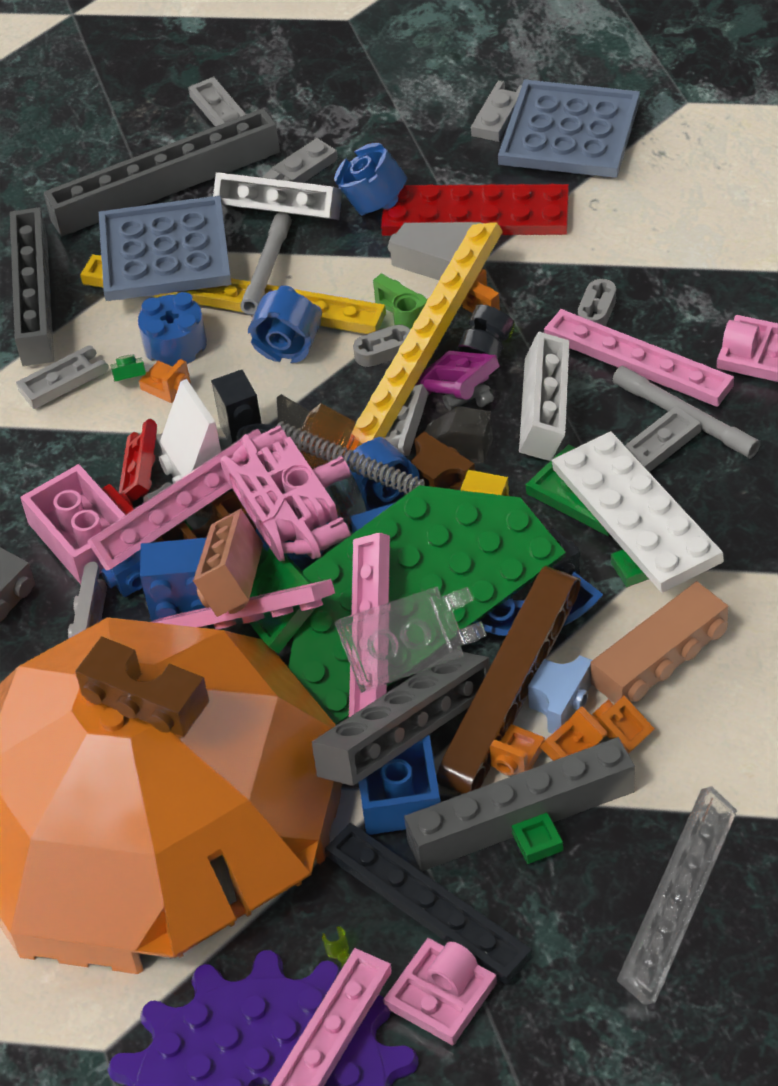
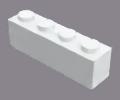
M216 172L213 196H221V203L226 206L339 220L342 191L340 188Z
M538 332L525 357L519 453L551 461L565 436L569 340Z

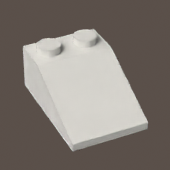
M187 379L180 382L160 440L163 455L159 456V461L165 474H172L174 477L172 478L173 483L221 452L215 420Z

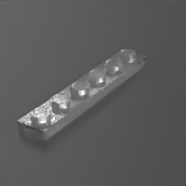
M712 786L701 789L617 979L622 986L644 1005L655 1003L737 812V809Z

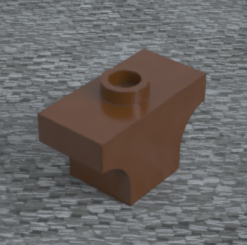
M423 432L415 439L416 457L411 462L418 469L420 480L424 479V486L460 490L467 471H475L474 463L460 455L455 448L446 446L426 432Z

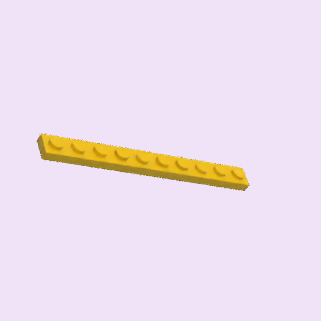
M479 223L471 225L468 229L466 236L458 250L454 253L445 272L440 277L437 286L428 298L427 303L414 322L403 344L400 346L398 353L386 370L384 377L372 394L370 401L358 418L346 442L342 445V449L347 447L348 451L354 450L367 441L377 437H386L503 231L498 223Z
M92 254L81 273L82 284L103 288L102 257L100 255ZM231 278L232 285L185 292L191 294L193 300L199 305L243 312L240 304L251 281ZM267 284L265 294L278 290L280 286ZM294 289L296 293L306 297L313 304L321 308L320 326L369 334L379 330L386 315L384 304ZM172 292V293L158 294V295H155V296H153V297H161V296H165V295H176V294H178V293H180V292Z

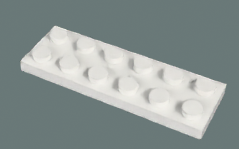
M611 431L552 459L553 470L661 593L724 562L723 552Z

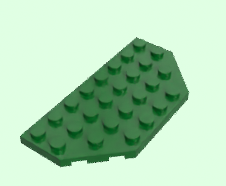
M419 485L303 570V575L312 583L332 579L335 594L324 597L322 599L323 605L316 607L294 634L289 669L335 725L349 718L353 539L379 532L390 536L387 647L388 690L535 580L544 566L552 567L565 557L566 552L520 497Z

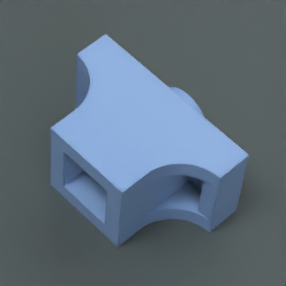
M579 655L576 660L566 664H559L544 659L529 683V708L539 711L547 717L549 733L553 734L580 707H585L589 695L588 691L592 685L591 659Z

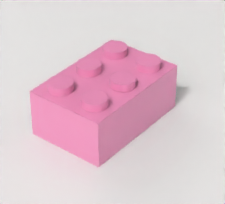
M78 464L20 498L28 524L81 584L84 567L87 563L96 562L100 569L99 574L101 569L104 568L87 540L124 517L125 514Z

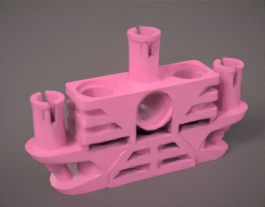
M278 425L251 439L245 434L241 438L242 445L233 453V457L230 459L227 456H223L220 460L229 484L279 561H285L284 554L295 553L296 555L307 554L312 559L321 558V550H325L351 536L343 518H338L335 503L325 490L329 485L351 477L349 467L342 456L312 470L291 437H287L282 427ZM246 460L248 461L247 464H245V465H243V466H239L241 463H244Z

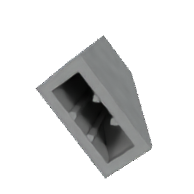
M404 223L389 240L388 250L391 252L392 266L440 280L471 225L484 223Z

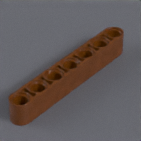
M544 566L541 569L439 765L436 774L438 785L460 794L481 788L491 768L490 745L493 740L501 741L509 726L513 725L528 696L529 683L543 660L547 658L578 597L581 586V579L579 577L548 566Z

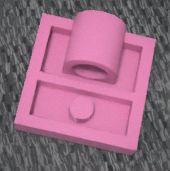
M735 315L734 320H729L725 328L722 349L717 358V369L778 382V323Z
M427 938L383 1001L390 1011L453 1046L497 984L496 974L477 965L474 955L462 945L456 942H448L445 946H442Z

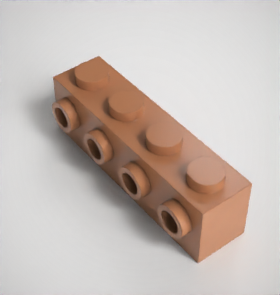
M242 509L211 524L193 580L197 586V594L200 601L206 608L210 607L216 617L226 612H229V614L237 613L248 604L263 547L261 538Z
M696 581L591 661V684L613 703H616L624 695L631 703L633 701L638 702L646 695L648 689L657 682L668 679L675 668L684 661L694 659L706 644L723 636L728 627V605Z

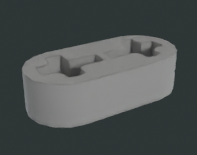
M607 279L592 281L588 285L578 307V316L606 326L616 303L615 284Z
M395 325L357 338L353 344L355 361L361 366L371 367L393 360L409 334L410 329L404 325Z

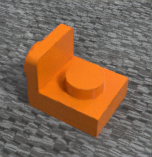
M481 269L462 302V307L472 313L476 306L480 304L500 310L499 293L487 286V272L484 269Z
M179 359L172 367L157 361L139 380L140 389L172 403L180 382L187 379L191 383L187 362Z
M625 695L614 704L608 699L592 713L607 731L606 736L610 740L619 737L628 754L655 729Z

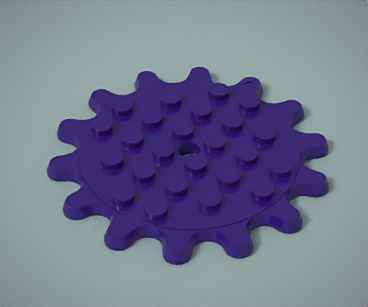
M269 950L262 951L256 956L251 974L240 981L230 982L224 980L221 973L215 967L209 964L200 965L192 976L195 997L190 1003L183 1007L174 1008L153 1000L144 1005L140 1014V1020L142 1025L152 1034L153 1041L147 1049L141 1052L118 1053L113 1056L108 1065L109 1076L114 1082L126 1086H271L341 969L332 961H323L318 964L308 977L292 980L284 976L282 959L279 955ZM378 995L324 1086H392L399 1078L409 1076L417 1070L419 1065L418 1056L410 1047L405 1045L384 1046L377 1041V1030L391 1015V1011L384 1004L383 996Z

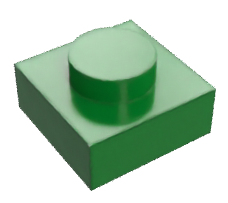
M134 354L116 358V363L110 364L114 382L146 374L142 357L135 358Z
M624 550L611 554V564L626 588L649 579Z
M547 812L511 825L512 835L527 864L563 851V841Z

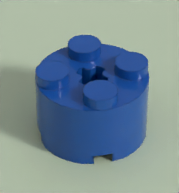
M371 143L355 151L357 156L349 162L346 158L340 164L334 177L340 190L361 216L382 207L385 210L393 207L398 202L397 195L407 181L404 171L382 144Z
M280 286L278 290L266 293L261 298L248 328V334L250 333L252 337L251 344L253 348L272 361L280 362L282 358L291 359L290 363L302 361L307 357L320 327L322 310L306 297L296 293L290 286Z
M180 292L176 295L148 298L143 301L142 309L138 315V326L144 352L149 360L152 361L153 358L173 367L179 359L186 361L187 364L193 362L196 359V354L201 349L202 351L205 350L207 338L202 312L191 294Z
M383 437L367 441L353 450L354 453L358 452L359 456L364 454L365 459L367 457H370L371 461L376 459L377 463L382 462L383 466L388 464L389 468L394 467L395 471L400 469L401 473L405 471L407 475L412 474L413 478L417 476L420 480L416 466ZM350 470L351 477L358 489L356 495L360 501L362 499L365 512L396 503L406 495L404 492H399L398 489L394 490L392 487H387L386 484L382 485L380 482H375L374 479L370 480L368 477H363V475H358L357 472L353 473Z

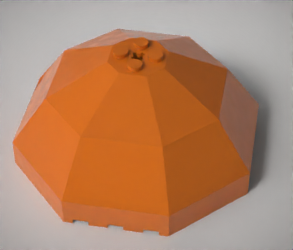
M107 617L18 666L0 683V928L20 958L35 960L37 956L57 959L60 964L88 967L89 964L109 966L112 971L139 974L144 970L139 953L169 957L170 959L181 958L184 956V952L228 925L230 927L234 926L235 921L244 914L249 917L252 915L251 911L292 886H300L302 880L311 876L315 857L318 864L325 861V847L330 842V831L333 819L336 818L341 798L342 783L317 777L312 741L336 725L277 653L269 648L262 639L225 630ZM101 636L135 649L142 673L137 681L146 682L156 679L163 673L169 663L204 677L210 702L185 737L172 732H161L148 722L136 717L133 719L127 718L112 707L102 703L97 705L89 702L82 695L75 671ZM223 855L228 865L237 900L232 904H229L210 864L212 860Z

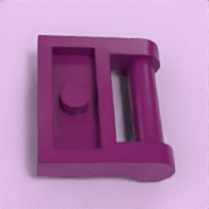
M448 351L422 372L415 385L423 384L429 394L432 392L450 394L458 399L468 400L473 396L474 387L485 382L489 375L500 366L496 355Z

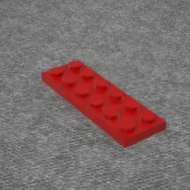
M569 184L404 185L397 195L398 202L390 209H383L381 224L382 236H392L398 232L404 223L438 222L498 223L503 231L501 235H567Z

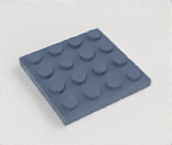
M524 79L498 154V165L617 178L639 106L640 91Z
M221 196L99 211L103 289L106 301L232 285Z

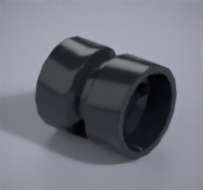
M482 304L477 305L469 321L471 329L465 330L457 348L460 352L496 355L498 360L503 349L501 341L507 340L515 322L509 315L494 307Z

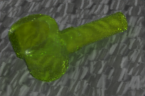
M337 926L339 940L328 941L324 933L322 934V940L326 954L331 958H338L339 962L344 966L350 957L348 954L349 945L345 930Z

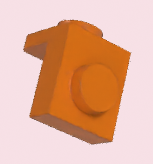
M580 707L567 722L542 743L540 748L555 761L598 745L607 735V731L601 726L595 716L591 715L584 707Z
M511 724L501 741L493 740L490 745L491 766L508 776L517 775L532 769L542 752L540 746L545 741V737Z

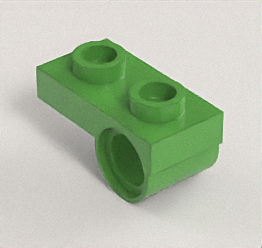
M381 273L373 279L375 303L384 304L386 310L393 313L394 326L404 325L411 330L428 299L422 294L403 286L399 281L393 280Z

